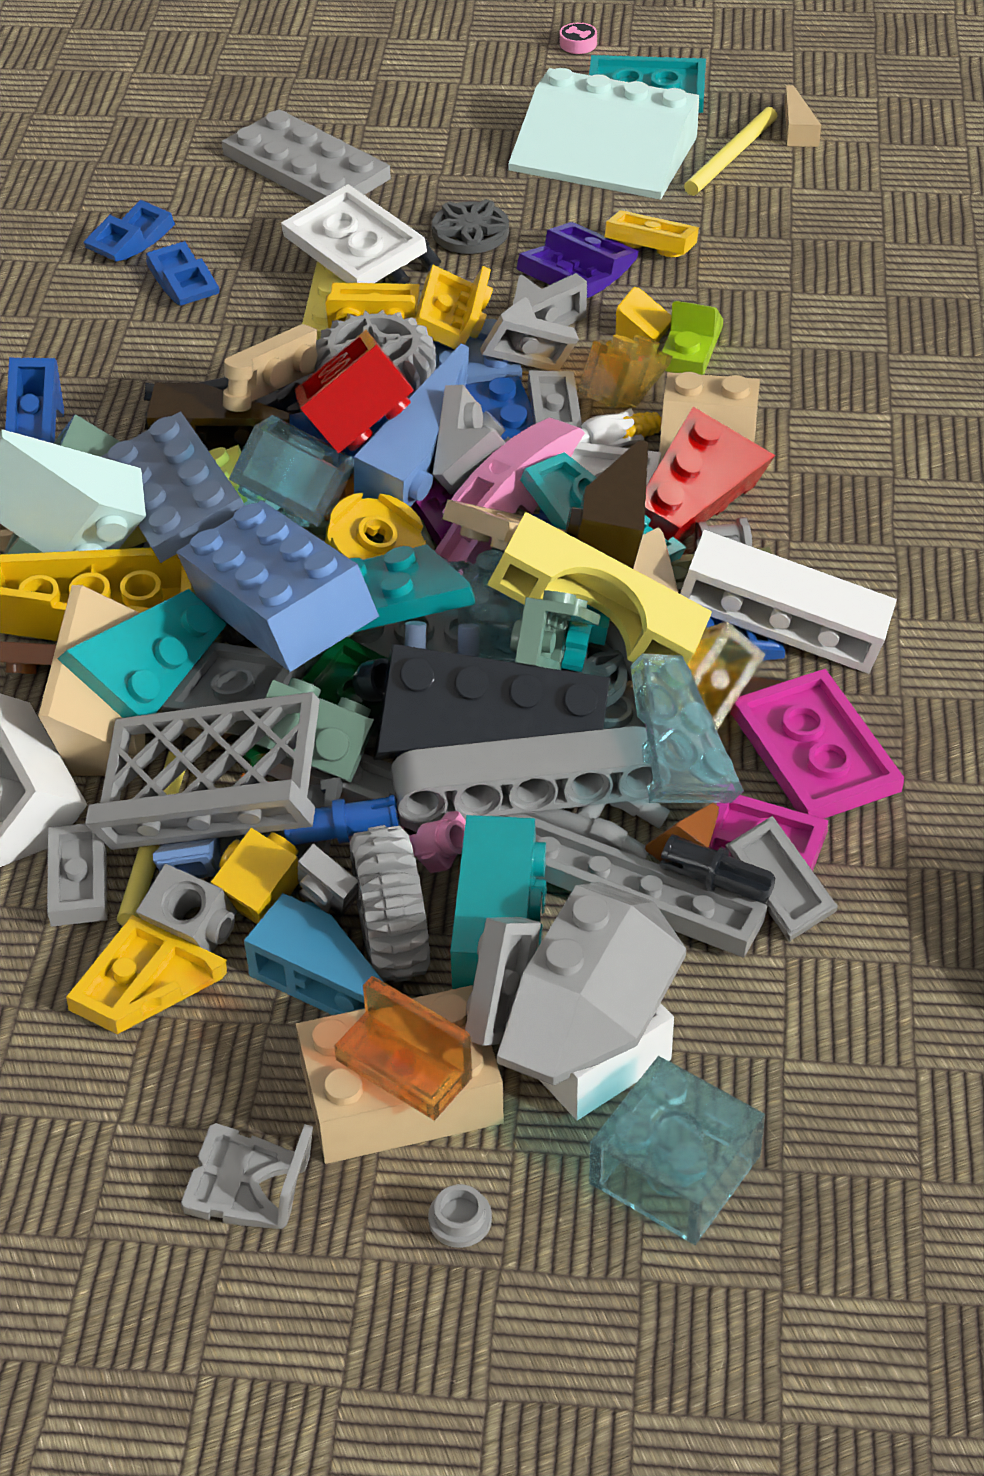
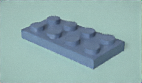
M181 411L173 416L157 420L147 431L131 440L115 444L108 453L101 456L102 458L141 468L146 517L138 527L160 563L176 555V551L188 545L196 534L218 527L233 518L234 513L245 506L235 488Z

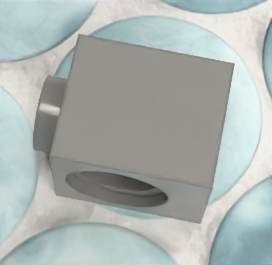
M165 863L136 910V913L141 919L213 953L217 945L224 943L231 934L237 910L222 888ZM201 907L195 917L182 921L189 910Z

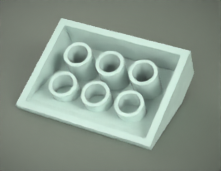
M549 68L535 88L508 163L509 171L661 200L697 138L699 95L686 93L678 88L663 89L652 87L639 81L624 82L613 80L605 75L591 76L574 73L567 68Z

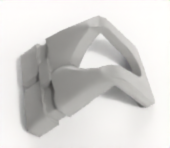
M217 1123L210 1125L198 1156L199 1167L193 1170L181 1201V1208L184 1214L205 1220H210L211 1216L223 1218L222 1223L283 1229L287 1225L292 1211L298 1175L306 1170L310 1158L313 1126L304 1124L296 1150L291 1151L253 1135L251 1138L239 1135V1130ZM287 1174L278 1208L266 1197L259 1183L274 1176Z

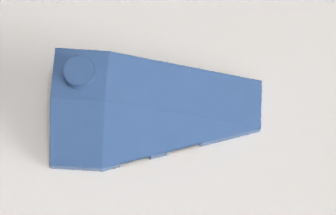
M461 343L409 398L411 403L396 417L388 420L354 456V494L363 493L362 499H377L379 493L386 494L401 500L410 507L416 500L421 501L426 497L433 482V468L445 385L463 384L466 386L468 346Z

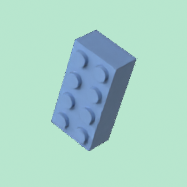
M262 500L258 503L241 507L234 513L233 518L214 529L199 532L190 540L188 545L176 551L197 597L220 618L289 672L379 617L358 564Z

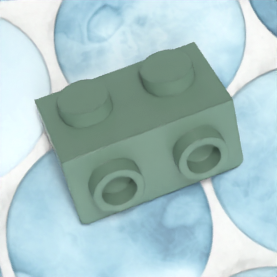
M544 590L543 599L526 597L522 620H516L511 635V650L516 652L515 662L561 670L569 621L599 626L600 615L586 609L588 601L578 599L574 594Z
M291 677L288 685L272 680L265 698L314 692L318 698L321 689ZM341 697L338 705L318 698L320 703L311 768L334 777H340L341 780L351 783L370 736H376L379 726L373 719L368 718L371 709L362 704ZM300 713L287 714L271 730L280 739H283L299 723ZM265 735L255 745L271 750L276 744Z

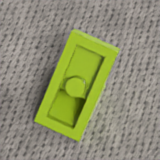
M673 301L671 331L660 355L659 370L672 373L694 372L704 375L723 327V318L717 308Z

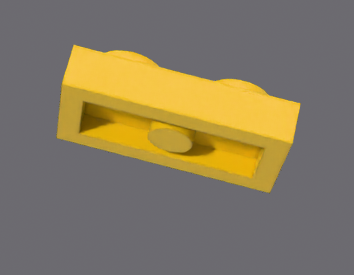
M620 210L606 221L604 238L618 240L619 243L633 249L645 246L657 249V253L662 256L679 257L687 253L697 243L699 227Z

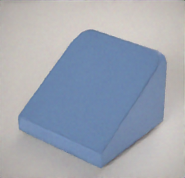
M218 838L168 843L162 845L153 853V862L159 871H161L166 863L197 878L215 876L221 869L219 867L221 853Z

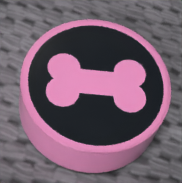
M570 23L560 29V47L568 53L585 54L591 52L597 46V30L590 24Z

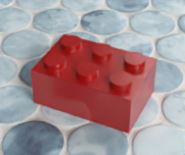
M367 330L362 332L294 389L300 409L338 454L346 447L352 452L364 444L373 435L370 427L384 415L388 420H391L400 414L411 403L407 396L414 391L402 372Z

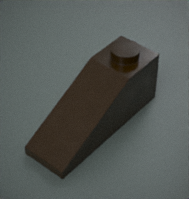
M154 383L146 417L148 429L157 420L173 416L181 411L208 451L220 447L227 450L239 445L243 456L293 455L290 415L288 412L256 401L251 402L249 410L242 412L230 411L223 406L224 390L203 383Z
M638 440L585 488L580 508H570L565 531L566 534L632 569L634 568L644 533L648 442Z

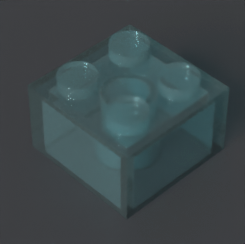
M271 415L254 426L229 480L240 485L238 492L246 498L257 503L261 500L264 502L268 500L283 508L282 514L298 525L309 527L310 523L318 527L337 505L354 471V458L343 452L338 454L332 446Z
M658 1055L590 1141L589 1184L696 1245L759 1159L765 1114Z

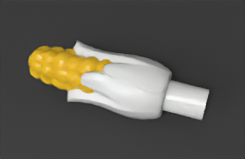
M632 408L617 414L594 416L581 425V429L585 434L580 442L614 447L635 444L638 440L644 441L646 436H652L660 432L662 417L657 412H639L635 414Z

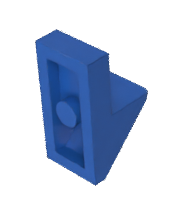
M9 357L5 430L54 443L56 417H64V404L57 360L55 358Z

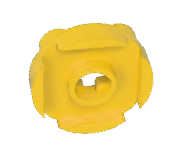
M363 493L352 494L342 499L334 507L330 515L324 540L325 543L349 559L361 558L363 560L385 555L396 547L409 546L414 548L426 544V540L424 541L421 534L423 524L417 513L401 500L379 493L377 499H362ZM364 533L371 536L377 533L383 535V543H375L369 540Z

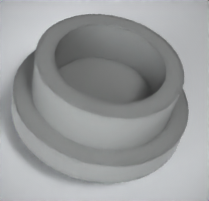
M464 1184L452 1185L443 1189L431 1203L428 1212L429 1227L434 1237L441 1243L456 1248L469 1247L480 1242L489 1232L492 1223L491 1207L487 1199L475 1188Z

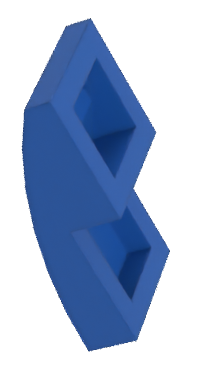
M139 200L122 219L109 215L83 243L87 249L117 262L146 250L162 238L175 225V222L170 212Z
M185 241L146 253L147 266L165 293L179 306L219 294V286L203 259L196 260Z

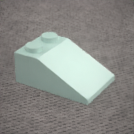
M3 429L0 431V524L43 553L119 549L146 517L141 468Z

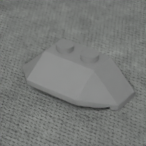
M601 882L581 884L574 887L523 972L497 1054L498 1064L548 1084L556 1085L570 1078V1073L596 1066L638 1045L686 957L685 946L654 901Z

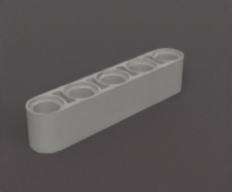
M637 726L416 749L398 756L391 767L399 814L405 821L413 824L438 821L449 811H458L466 819V815L500 816L643 800L660 793L667 782V774L655 735L651 730Z

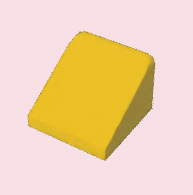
M637 287L631 289L616 309L615 334L624 338L656 346L671 327V315Z

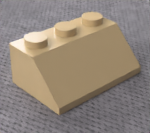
M83 585L71 586L38 717L72 776H105L115 720L122 717L57 658L66 650L140 613ZM145 733L131 735L128 756L131 759L145 747Z

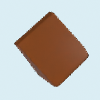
M711 803L674 824L646 844V852L661 862L663 859L661 858L663 849L672 834L708 848L718 818L719 806Z

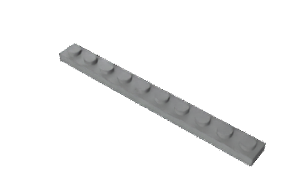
M363 753L352 782L349 783L342 780L343 788L340 799L344 798L346 803H353L395 795L391 774L392 764L383 760H374V757ZM285 757L268 775L281 780L291 779L294 761ZM311 768L309 786L320 784V780L336 777ZM524 813L509 814V815H500V816H499V817L534 818V817L529 816V815H526V814H524ZM399 814L400 826L418 831L422 824L407 822ZM535 818L536 842H546L545 877H536L538 879H546V882L569 891H573L576 885L601 882L652 900L674 931L743 958L765 921L768 906L766 904L720 887H716L714 891H709L706 889L705 883L680 873L662 869L657 863Z

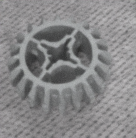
M365 310L363 315L360 316L347 314L346 321H332L331 328L321 330V338L316 340L317 361L315 372L365 330L371 334L414 389L407 396L408 398L436 370L435 345L433 344V338L428 335L427 327L417 325L416 318L403 319L401 312L386 315L384 310H381L378 314H369Z
M385 825L370 827L368 831L354 833L350 841L352 875L358 880L356 900L367 960L383 982L393 980L394 983L411 980V977L425 975L430 964L429 935L420 877L409 835L401 826L386 827Z

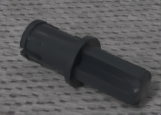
M672 834L663 849L661 856L663 859L660 862L662 869L680 873L705 883V887L709 891H714L716 887H720L764 903L768 901L774 889L776 878L771 871L730 857L729 851L726 848L720 847L717 851Z

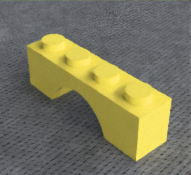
M525 512L487 584L524 605L526 597L543 599L544 590L574 594L576 598L588 601V605L610 618L620 631L626 646L627 660L672 684L676 682L694 655L712 613L709 609Z

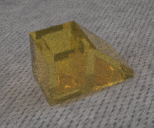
M613 335L612 340H593L577 393L612 408H636L668 368L673 356L659 351V342L639 335H634L633 339Z

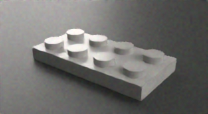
M280 109L268 113L264 118L239 129L237 133L222 140L223 155L313 203L320 201L347 184L365 195L391 179L389 164Z

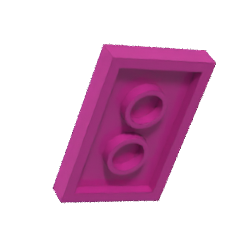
M826 669L732 699V716L796 811L825 819L902 792L904 776Z

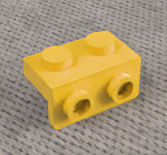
M432 265L425 279L416 312L417 325L426 326L428 335L433 338V341L440 342L453 349H456L461 343L465 345L469 336L476 339L485 323L487 314L483 313L493 291L492 287L487 286L491 269L482 266L474 282L471 283Z
M332 283L331 294L326 296L325 301L328 328H331L332 321H346L347 314L360 316L363 315L365 310L369 314H378L381 310H384L386 315L401 312L403 319L415 318L420 301V284Z

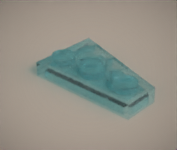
M642 653L630 668L637 717L645 723L647 741L641 748L643 762L650 764L652 768L653 781L647 786L649 803L733 802L744 790L734 770L733 763L727 755L713 724L712 716L702 700L692 678L691 670L683 656Z

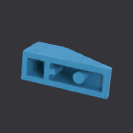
M282 893L244 940L250 977L331 1015L398 1001L332 915L326 913L312 902H302Z

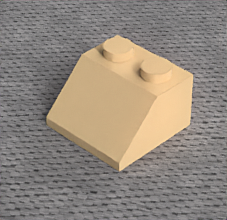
M667 372L659 445L661 459L692 407L755 443L760 379L745 378L739 375L727 377L699 375L694 372Z

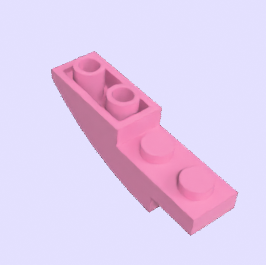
M550 417L528 427L493 452L469 476L451 500L515 513L519 508L533 514L538 504L520 481L525 468L563 452L571 457L585 432L579 427ZM453 523L435 552L470 582L492 549L490 546L492 537H490L489 542L460 535L461 526Z

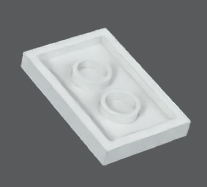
M349 184L281 222L285 238L346 283H375L427 252L425 237Z

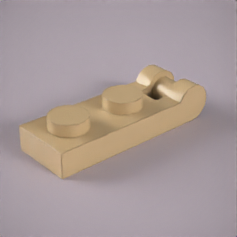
M301 324L227 357L224 361V376L229 381L228 387L223 391L224 408L236 412L249 410L252 401L315 372L317 329Z

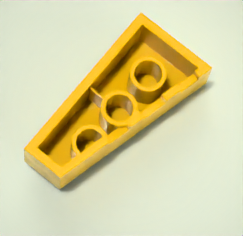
M152 548L0 555V633L58 641L72 585H83L139 613L187 589H190L196 595L178 555L176 554L160 563Z

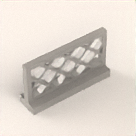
M314 692L116 719L100 803L89 804L85 824L111 850L246 835L250 828L263 833L313 827L315 806L307 798L320 700ZM300 713L299 723L283 739H280L271 730L287 714ZM250 719L254 725L233 745L230 746L221 737L236 721ZM201 726L204 731L182 752L172 744L188 727ZM152 732L156 737L131 759L128 756L131 735ZM267 735L276 745L252 767L242 756L262 737ZM216 741L225 752L201 773L192 763ZM168 748L176 758L152 780L143 770L160 753ZM288 755L294 761L291 779L267 782L264 777ZM236 762L247 771L232 787L216 788L213 785ZM187 768L197 777L182 793L167 795L164 792ZM139 774L147 785L134 798L120 800L121 790Z

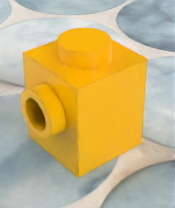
M250 828L241 841L237 839L227 847L219 863L221 869L212 879L211 884L223 889L237 912L258 924L282 893L290 896L299 884V860L296 856L298 850L288 840L276 833L271 832L268 837H265L253 828Z

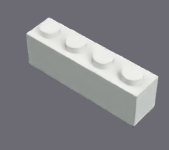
M707 530L703 531L680 593L682 596L712 611L711 617L868 674L885 641L897 600Z

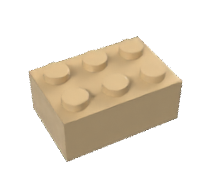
M473 985L296 1023L302 1071L325 1164L504 1124L503 1081L492 1046H483L463 1039L467 1022L466 1005L473 991Z

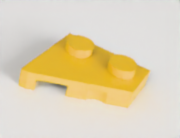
M132 915L66 996L68 1010L115 1034H119L223 979L227 974L226 959Z

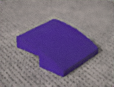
M569 222L547 229L544 246L519 253L516 269L549 285L577 273L587 281V298L604 290L627 271L636 261L639 251L613 239L604 238V235L579 224Z

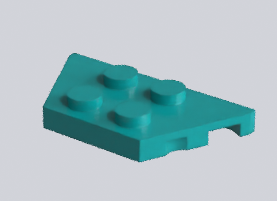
M428 544L414 548L400 546L388 551L385 555L364 560L361 558H350L358 564L379 617L355 632L475 604V597L470 582Z

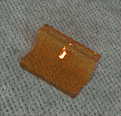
M371 976L363 984L365 1013L334 1045L336 1060L435 1121L473 1078L471 1036L464 1029L376 977Z

